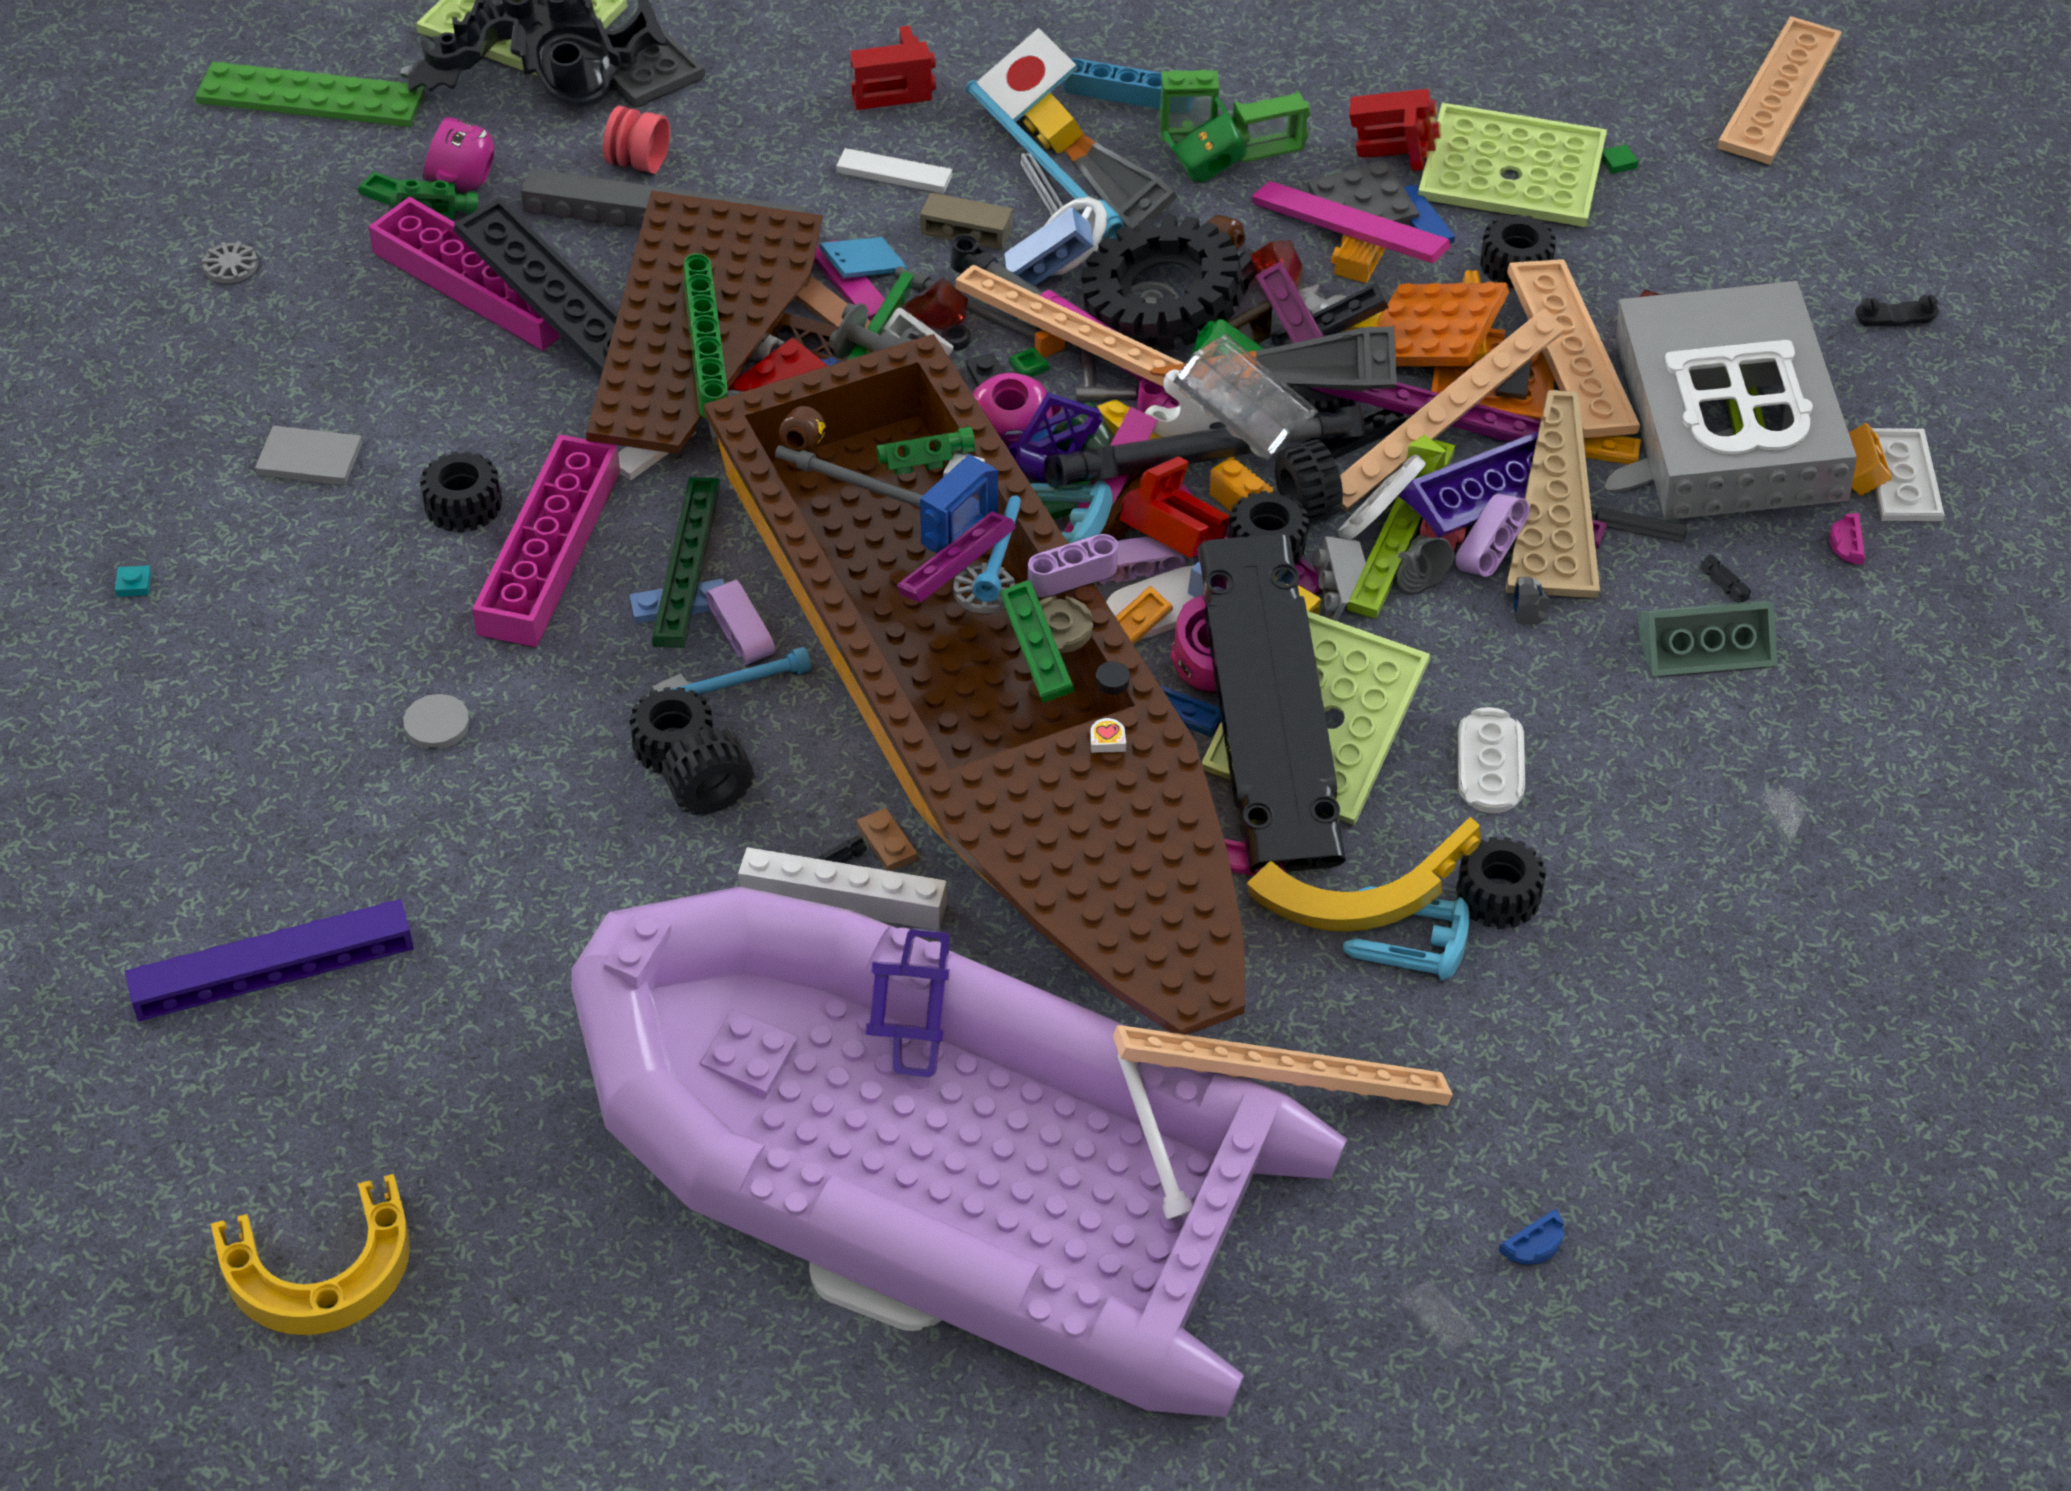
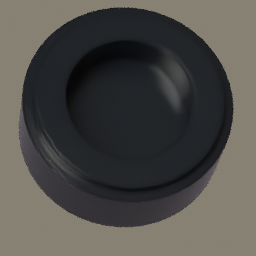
M950 325L941 332V337L953 345L954 351L965 349L971 342V333L965 326Z
M1111 661L1103 663L1098 667L1096 671V686L1103 693L1116 695L1124 692L1129 687L1130 672L1124 664Z

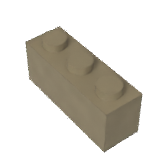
M930 192L920 213V233L923 235L953 240L958 235L967 234L977 239L978 246L998 250L1004 249L1012 231L1013 208Z

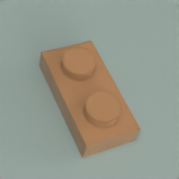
M887 808L856 820L858 830L886 871H893L918 860L916 850Z

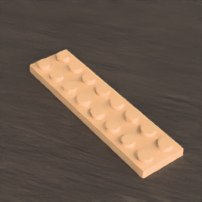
M1790 16L1722 133L1717 148L1770 165L1838 45L1842 31Z
M1565 260L1509 263L1507 273L1528 320L1545 308L1565 328L1563 334L1543 349L1542 352L1559 390L1579 393L1583 438L1637 434L1640 427L1639 421Z

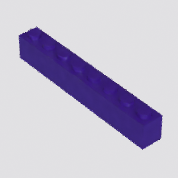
M398 899L356 911H348L341 915L314 920L310 923L291 928L279 929L264 935L248 937L237 942L210 947L206 950L187 955L175 956L160 962L140 965L136 968L125 970L132 1006L137 1021L140 1022L413 950L414 946L402 901Z

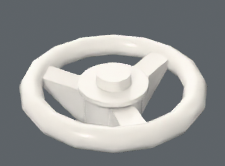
M1091 197L1077 198L1063 205L1048 219L1046 224L1071 207L1076 211L1085 209L1082 216L1090 222L1094 244L1088 251L1051 276L1063 275L1077 268L1080 264L1086 263V259L1093 251L1097 252L1098 244L1102 239L1107 224V213L1101 201Z

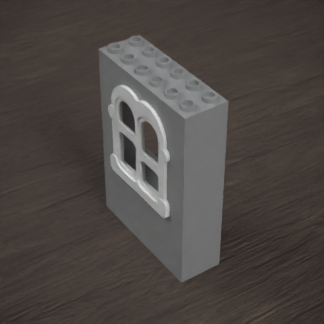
M1798 281L1619 299L1616 347L1635 415L1640 424V433L1665 520L1850 500L1856 454ZM1782 384L1785 388L1783 393L1751 396L1746 388ZM1721 399L1736 400L1743 421L1742 430L1732 436L1713 434L1705 426L1699 403ZM1787 404L1791 407L1794 423L1791 427L1782 431L1764 429L1756 421L1753 408L1759 406Z

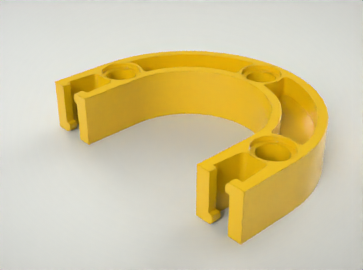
M394 1174L384 1176L388 1192L384 1193V1196L388 1202H381L377 1205H373L370 1190L374 1189L372 1181L358 1183L368 1224L366 1245L352 1266L338 1276L323 1282L295 1284L281 1280L269 1273L259 1260L248 1214L237 1216L242 1232L238 1234L242 1242L228 1245L224 1232L227 1229L225 1221L211 1223L219 1264L227 1289L236 1305L248 1317L262 1326L275 1331L296 1335H313L336 1331L362 1320L378 1309L400 1283L406 1270L410 1253L408 1227ZM335 1305V1306H333V1307H331V1308L324 1309V1308L327 1307V1306Z

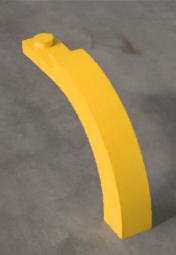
M1469 817L1415 869L1400 879L1381 887L1354 892L1324 890L1296 880L1270 861L1246 883L1249 896L1275 914L1312 928L1349 932L1382 927L1418 912L1443 893L1442 882L1439 878L1444 879L1450 875L1456 867V862L1464 854L1468 856L1477 849L1481 842L1480 825Z

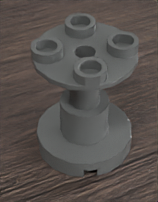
M849 303L843 310V321L839 329L831 334L828 345L833 348L836 358L843 359L850 354L856 344L876 352L924 337L925 334L914 328H909L899 338L888 332L878 335L865 328L868 317L866 305L863 303L856 305Z

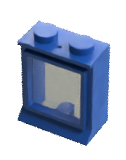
M968 454L920 498L921 544L929 551L939 553L991 511L998 513V470Z

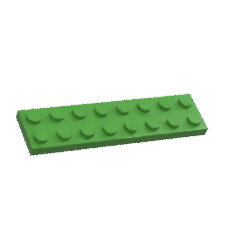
M212 62L195 95L196 103L411 127L426 91L425 86H421L415 91L409 92L408 83Z

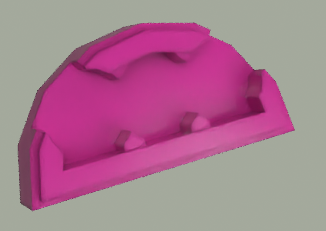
M1859 513L1846 514L1843 519L1833 523L1829 535V543L1832 550L1840 558L1850 563L1863 565L1865 554Z

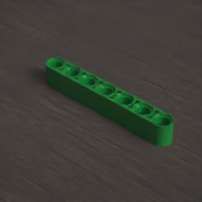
M695 253L690 254L684 259L683 287L698 408L700 415L707 419L704 414L703 404L726 398L727 381L711 261L707 256Z

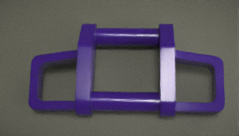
M911 929L906 935L901 963L872 962L871 973H874L875 976L870 1023H866L865 1034L893 1037V1069L898 1074L931 1077L936 1074L939 1046L943 1040L944 1031L940 1029L945 980H949L950 971L948 968L950 935L947 932ZM917 936L936 938L940 941L939 967L909 964L914 940ZM889 975L931 979L926 1027L884 1023ZM902 1038L931 1041L927 1069L907 1067L903 1064Z

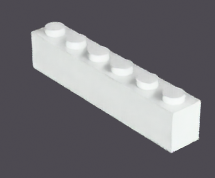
M749 847L746 848L738 872L740 887L848 909L879 921L940 931L947 906V881Z

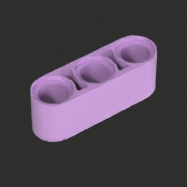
M1494 495L1457 552L1456 566L1462 572L1483 577L1491 576L1527 521L1530 512L1528 502L1523 498L1514 496Z
M1100 534L1032 556L1028 562V580H1031L1037 597L1052 596L1114 575L1117 571L1118 542L1110 535Z
M1150 536L1117 541V571L1114 575L1098 582L1104 585L1108 581L1115 580L1116 583L1134 580L1138 576H1157L1184 567L1185 559L1180 552Z
M733 580L706 591L707 603L712 614L737 656H742L745 660L744 666L775 654L772 637L739 581Z

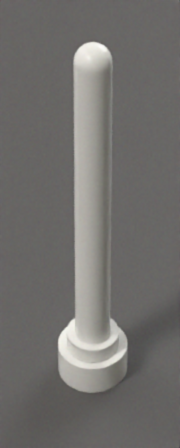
M1118 1053L1123 1074L1166 1195L1163 1198L1165 1205L1162 1206L1166 1220L1187 1215L1193 1207L1191 1199L1185 1196L1184 1191L1179 1190L1136 1063L1121 1059Z

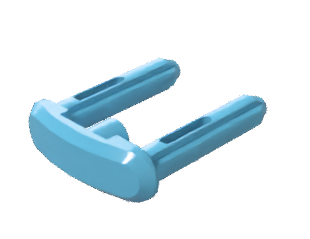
M1098 480L1094 485L1066 484L1064 486L1050 487L1044 483L1031 484L1043 502L1090 503L1089 508L1072 509L1070 522L1074 528L1072 532H1061L1068 544L1100 535L1110 514L1113 501L1112 491L1104 480Z
M1365 887L1359 889V891L1374 889L1377 887ZM1461 897L1455 902L1436 898L1429 905L1414 913V915L1452 922V928L1437 925L1433 927L1431 945L1445 948V952L1442 954L1357 938L1345 941L1343 951L1354 959L1438 974L1440 980L1444 981L1454 975L1466 950L1469 930L1468 904Z

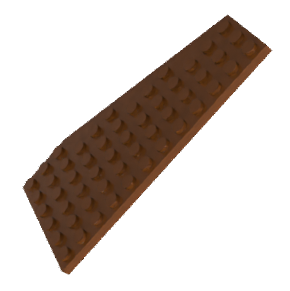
M651 190L586 431V441L678 454L695 433L697 424L703 418L698 408L683 287L684 259L690 254L698 253L707 256L711 261L728 389L740 374L741 367L761 341L764 342L783 318L786 308L802 287L809 284L820 238L823 215Z

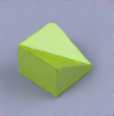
M1424 434L1409 444L1407 460L1414 455H1419L1426 463L1424 468L1417 474L1419 477L1444 468L1446 450Z

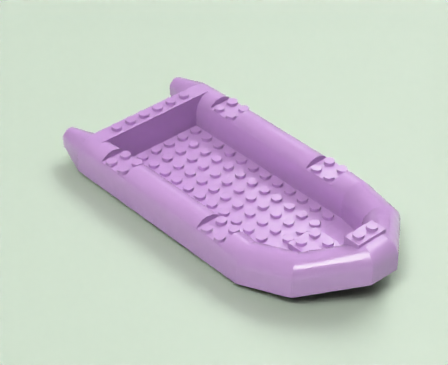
M740 886L608 912L572 967L571 982L573 998L605 1128L689 1209L1144 1410L1218 1417L1228 1416L1244 1375L1184 1329L1185 1324L1253 1175L1266 1174L1331 1179L1347 1141L1344 1136L1288 1094L1249 1077H1231L1221 1073L1197 1072L1193 1069L1167 1068L1158 1064L1138 1062L1136 1066L1179 1190L1184 1191L1186 1197H1190L1193 1205L1189 1214L1167 1221L1162 1206L1165 1205L1163 1198L1166 1195L1118 1059V1050L1112 1037L1117 1025H1127L949 951V980H945L940 1029L944 1031L943 1040L939 1046L936 1074L931 1077L898 1074L893 1069V1037L866 1035L865 1029L866 1023H870L875 976L874 973H871L872 962L901 963L906 935L909 929H897L852 910ZM916 937L909 964L939 967L941 943L937 941L928 942ZM889 975L884 1023L926 1027L931 979ZM902 1038L903 1064L907 1067L927 1069L931 1041Z

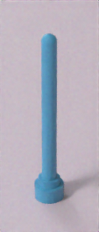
M1011 496L1009 498L1004 516L1013 519L1014 524L1021 505V499L1018 496ZM1011 533L993 546L986 571L978 575L975 580L973 594L983 602H992L998 598L1001 589V581L998 574Z
M800 647L791 650L790 654L785 655L784 659L684 685L681 688H685V692L692 690L697 692V695L785 671L790 673L796 672L799 675L811 671V661L806 648Z

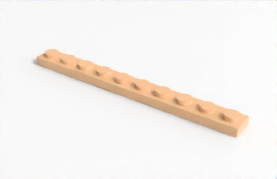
M975 265L969 267L956 279V289L1164 387L1165 376L1150 374L1152 368L1183 364L1172 357ZM1198 379L1202 384V395L1205 396L1217 389L1218 380Z
M1545 308L1540 310L1340 475L1343 488L1341 508L1347 512L1378 487L1391 473L1393 474L1401 468L1402 464L1407 461L1410 443L1424 434L1432 440L1436 439L1563 334L1565 328Z
M1117 1025L1112 1036L1120 1058L1132 1063L1144 1062L1158 1064L1167 1068L1179 1067L1193 1069L1197 1072L1207 1071L1227 1074L1231 1077L1256 1078L1265 1082L1277 1081L1291 1083L1296 1086L1319 1087L1329 1091L1354 1092L1363 1096L1375 1095L1388 1097L1393 1100L1417 1101L1426 1105L1438 1104L1448 1106L1453 1096L1442 1072Z

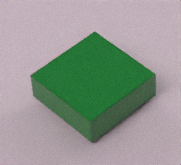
M1627 144L1603 149L1601 159L1611 174L1637 169L1638 160Z
M1035 347L1009 357V364L1018 374L1031 378L1050 369V364Z

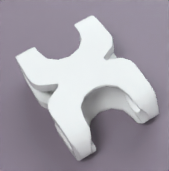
M1170 370L1164 378V389L1166 393L1179 402V405L1171 409L1153 405L1145 412V414L1158 419L1153 432L1162 437L1210 430L1209 425L1219 421L1231 425L1239 424L1246 415V408L1240 400L1220 390H1213L1204 396L1202 395V384L1198 379L1178 370Z

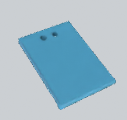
M883 237L820 243L819 249L843 278L895 273L898 266L908 270L906 264Z

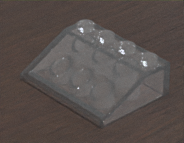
M1226 334L1194 352L1173 380L1179 386V390L1183 395L1196 400L1203 406V410L1207 415L1220 420L1226 425V429L1231 435L1243 439L1250 445V449L1254 454L1267 460L1276 455L1319 412Z

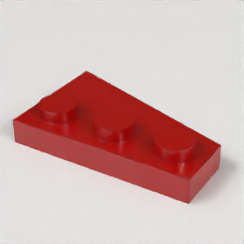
M792 337L736 379L727 391H749L824 368L828 365Z

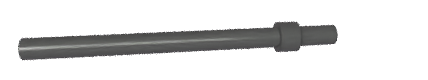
M898 266L895 270L894 276L897 278L904 271L914 275L912 288L920 292H930L1034 341L1035 333L1040 331L931 281L930 276L921 272L916 274L901 266Z
M779 445L775 451L776 458L796 464L798 469L806 472L813 470L920 508V498L923 496L921 494L818 459L816 454L805 450L798 452Z

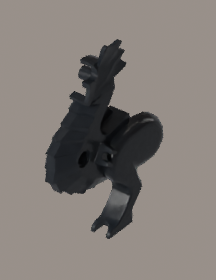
M475 0L472 11L466 13L463 21H458L457 17H452L454 33L445 32L440 36L433 37L436 47L434 50L429 48L426 40H421L424 59L403 67L400 70L401 77H408L409 92H413L421 86H425L430 92L440 85H446L450 89H454L458 82L460 71L471 69L497 42L511 40V54L521 57L524 75L536 72L545 91L554 100L568 106L581 108L597 104L608 94L610 81L621 68V64H632L639 52L649 45L666 46L667 42L649 0H637L638 9L620 29L614 31L605 30L601 18H597L593 9V3L590 0Z

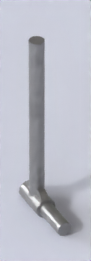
M1079 293L1076 296V305L1088 313L1084 295ZM1081 348L1084 384L1075 387L1076 402L1136 399V387L1106 388V386L1096 383L1093 353Z

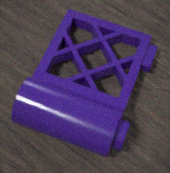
M1047 392L1019 441L1011 443L1008 450L1026 478L1048 484L1044 473L1045 457L1080 451L1089 434L1095 435L1103 419L1100 416L1102 414L1099 409ZM1052 404L1063 408L1064 413L1047 419L1046 414ZM1081 414L1088 416L1085 423L1073 427L1071 418ZM1067 420L1069 429L1053 435L1050 427ZM1047 429L1048 438L1038 442L1031 440L1036 432ZM1072 437L1073 443L1067 452L1057 449L1056 443Z

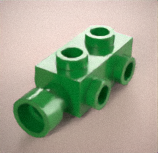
M415 179L397 180L396 191H391L390 208L396 207L405 199L411 197L451 220H454V211L466 212V215H469L478 210V192H466V195L455 194V183H447L442 180L434 182L417 181Z
M971 427L958 428L957 432L877 445V458L880 465L884 464L885 470L894 469L895 475L914 472L913 466L925 464L926 470L945 467L944 460L953 459L952 452L960 451L962 454L975 452L974 434ZM930 441H932L935 445L933 451L929 449ZM899 446L903 448V455L901 457L897 453Z

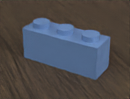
M1073 207L1069 208L1005 252L1007 270L1036 286L1094 246L1090 222Z

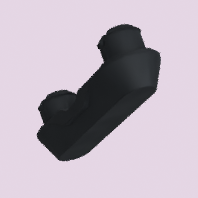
M1922 295L1919 301L1888 304L1886 302L1880 303L1876 298H1871L1870 300L1865 298L1862 300L1861 305L1857 306L1855 314L1859 323L1864 326L1929 323L1939 314V308L1937 307L1938 299L1933 295H1928V297Z

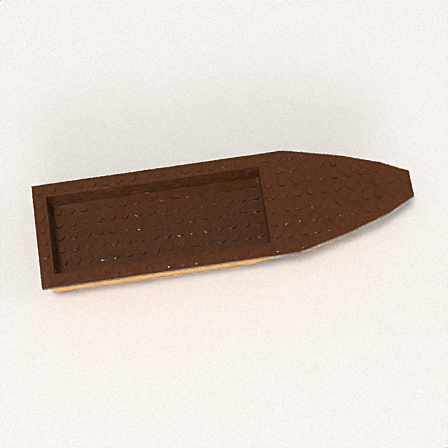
M934 334L703 404L704 414L718 437L729 481L900 784L922 819L979 877L1004 896L1041 934L1111 994L1167 1031L1189 1035L1244 1014L1245 955L1243 930L1228 851L1196 742L1095 584L1089 583L1048 596H1056V600H1065V597H1070L1084 603L1092 614L1093 631L1090 639L1083 647L1072 652L1060 653L1073 684L1074 692L1043 703L1006 609L987 614L965 609L956 601L953 594L955 576L921 603L900 595L897 588L898 583L937 554L936 552L929 551L921 544L920 508L813 470L806 472L798 469L796 464L775 457V451L779 445L786 447L780 439L779 429L781 423L794 408L808 406L821 414L826 426L823 438L810 451V453L816 454V458L924 495L943 478V472L950 460H944L945 467L926 470L925 464L913 466L914 472L895 475L894 469L885 470L884 464H879L876 446L957 432L958 428L971 427L975 439V452L965 454L983 458L986 464L998 470V514L1004 516L1008 500L1011 496H1018L1021 499V505L1015 521L1016 529L1011 533L1001 567L1005 568V571L1014 578L1015 585L1027 581L1028 562L1032 556L1067 545L1068 542ZM930 441L929 449L933 451L935 445L932 441ZM901 446L897 449L900 457L903 455V448ZM974 493L972 497L979 500V496ZM993 547L968 566L982 565V562L988 565ZM960 583L959 588L970 585ZM1004 584V585H1001V587L1008 588L1009 585H1008V584ZM971 592L961 593V595L967 599ZM1037 597V598H1038L1039 601H1041V600H1043V599H1045V598H1047V597ZM975 600L972 601V603L982 605V603L977 602ZM994 600L987 603V605L996 604L997 602ZM1119 662L1129 669V687L1124 692L1110 695L1098 689L1096 686V671L1103 663ZM1103 718L1119 721L1125 729L1126 752L1091 753L1090 733L1092 725Z

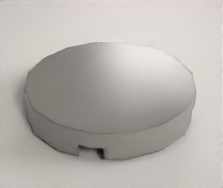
M444 694L427 695L416 700L407 708L403 717L405 734L411 743L423 749H429V747H437V749L448 748L457 744L467 734L469 725L468 709L462 701L453 696Z

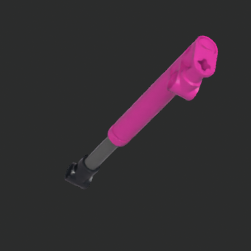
M961 234L953 239L950 265L954 271L964 273L969 267L975 265L1112 329L1053 291L1047 290L1043 292L999 265L997 258L978 247V241L975 237ZM1114 364L1141 381L1137 410L1145 413L1153 405L1168 409L1179 405L1175 398L1166 393L1163 386Z

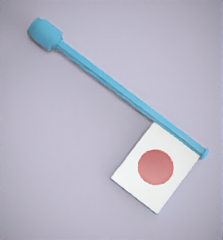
M1038 28L978 81H969L965 91L968 95H972L1074 199L1089 197L1016 123L1078 69L1077 65ZM1098 200L1102 202L1107 213V224L1102 239L1108 236L1116 240V231L1124 227L1123 220L1106 201Z

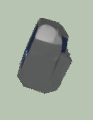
M1531 576L1517 577L1513 594L1515 620L1520 624H1540L1547 618L1549 597L1537 579Z

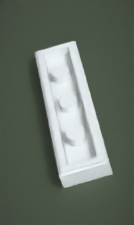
M847 148L844 149L836 165L837 173L942 194L945 193L952 178V169Z

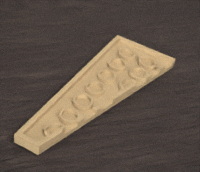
M1548 390L1524 497L1529 504V517L1515 539L1505 590L1506 593H1514L1517 577L1531 576L1541 583L1542 590L1546 595L1597 598L1600 586L1579 393Z

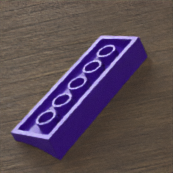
M1538 431L1416 478L1401 491L1398 497L1424 518L1438 538L1473 525L1494 495L1504 494L1524 499Z

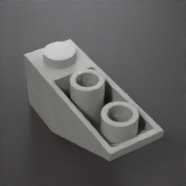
M1325 536L1320 547L1315 550L1313 555V565L1316 567L1319 576V588L1322 589L1324 596V608L1328 612L1329 619L1338 621L1366 564L1360 541Z

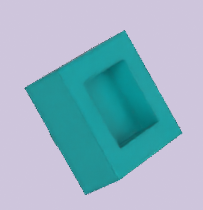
M150 565L118 567L115 585L116 596L149 595L152 574Z

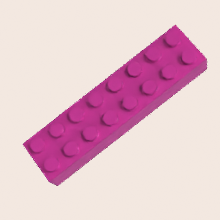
M408 197L368 226L374 254L543 351L561 337L453 231L455 222Z
M558 435L472 608L476 635L533 647L538 646L619 476L620 464L617 445Z

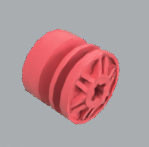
M624 106L614 108L607 121L603 136V156L606 163L612 165L619 164V166L625 168L632 164L635 170L651 174L657 173L666 158L670 143V123L668 118L650 112H645L641 115L639 110L629 109Z

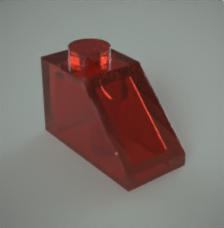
M1291 240L1271 241L1250 255L1258 274L1282 261L1297 289L1299 288L1302 264Z
M943 277L906 302L902 309L930 329L943 330L950 325H959L965 319L968 298Z

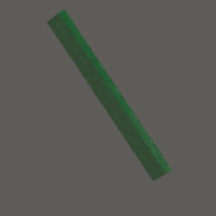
M689 477L652 635L653 647L685 648L719 495V478Z

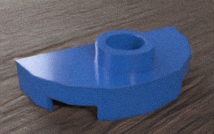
M1555 1208L1501 1243L1499 1252L1509 1260L1521 1264H1539L1551 1259L1560 1250L1564 1237V1223L1561 1215Z

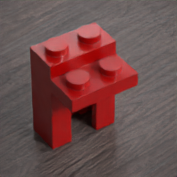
M910 26L899 27V45L850 51L851 68H854L855 81L851 82V94L856 110L932 100V91L936 90L935 75L931 71V69L936 68L934 52H929L926 41L919 42L918 36H913Z
M1429 89L1351 97L1349 117L1352 128L1357 127L1359 139L1355 145L1357 156L1369 158L1409 153L1412 171L1423 170L1424 158L1429 157V151H1436L1437 139H1441L1440 122H1435L1434 118L1437 117L1436 99L1431 100Z
M1176 457L1144 472L1140 480L1141 487L1129 491L1124 496L1121 503L1123 509L1119 520L1181 554L1193 558L1198 556V546L1208 540L1224 539L1230 515L1180 489L1189 462L1181 457Z

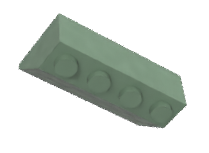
M1750 601L1638 611L1640 642L1652 677L1777 666L1774 602Z

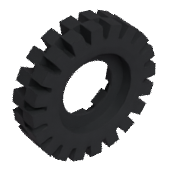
M1162 216L1160 227L1156 228L1152 218L1138 221L1140 229L1138 233H1135L1127 225L1116 231L1118 241L1108 236L1098 244L1099 252L1093 251L1086 259L1087 267L1082 269L1081 286L1088 314L1122 335L1152 348L1154 341L1158 340L1160 351L1175 349L1176 337H1180L1185 346L1195 343L1198 336L1197 329L1201 331L1210 321L1216 322L1219 319H1223L1226 322L1229 321L1235 314L1233 306L1239 307L1243 297L1241 290H1244L1241 266L1236 246L1232 244L1231 237L1225 231L1219 233L1218 226L1208 221L1200 226L1199 218L1188 216L1184 218L1179 227L1176 216ZM1157 265H1181L1190 270L1194 276V282L1185 289V295L1175 299V295L1156 299V303H1146L1144 298L1134 296L1131 292V286L1135 278L1144 270Z

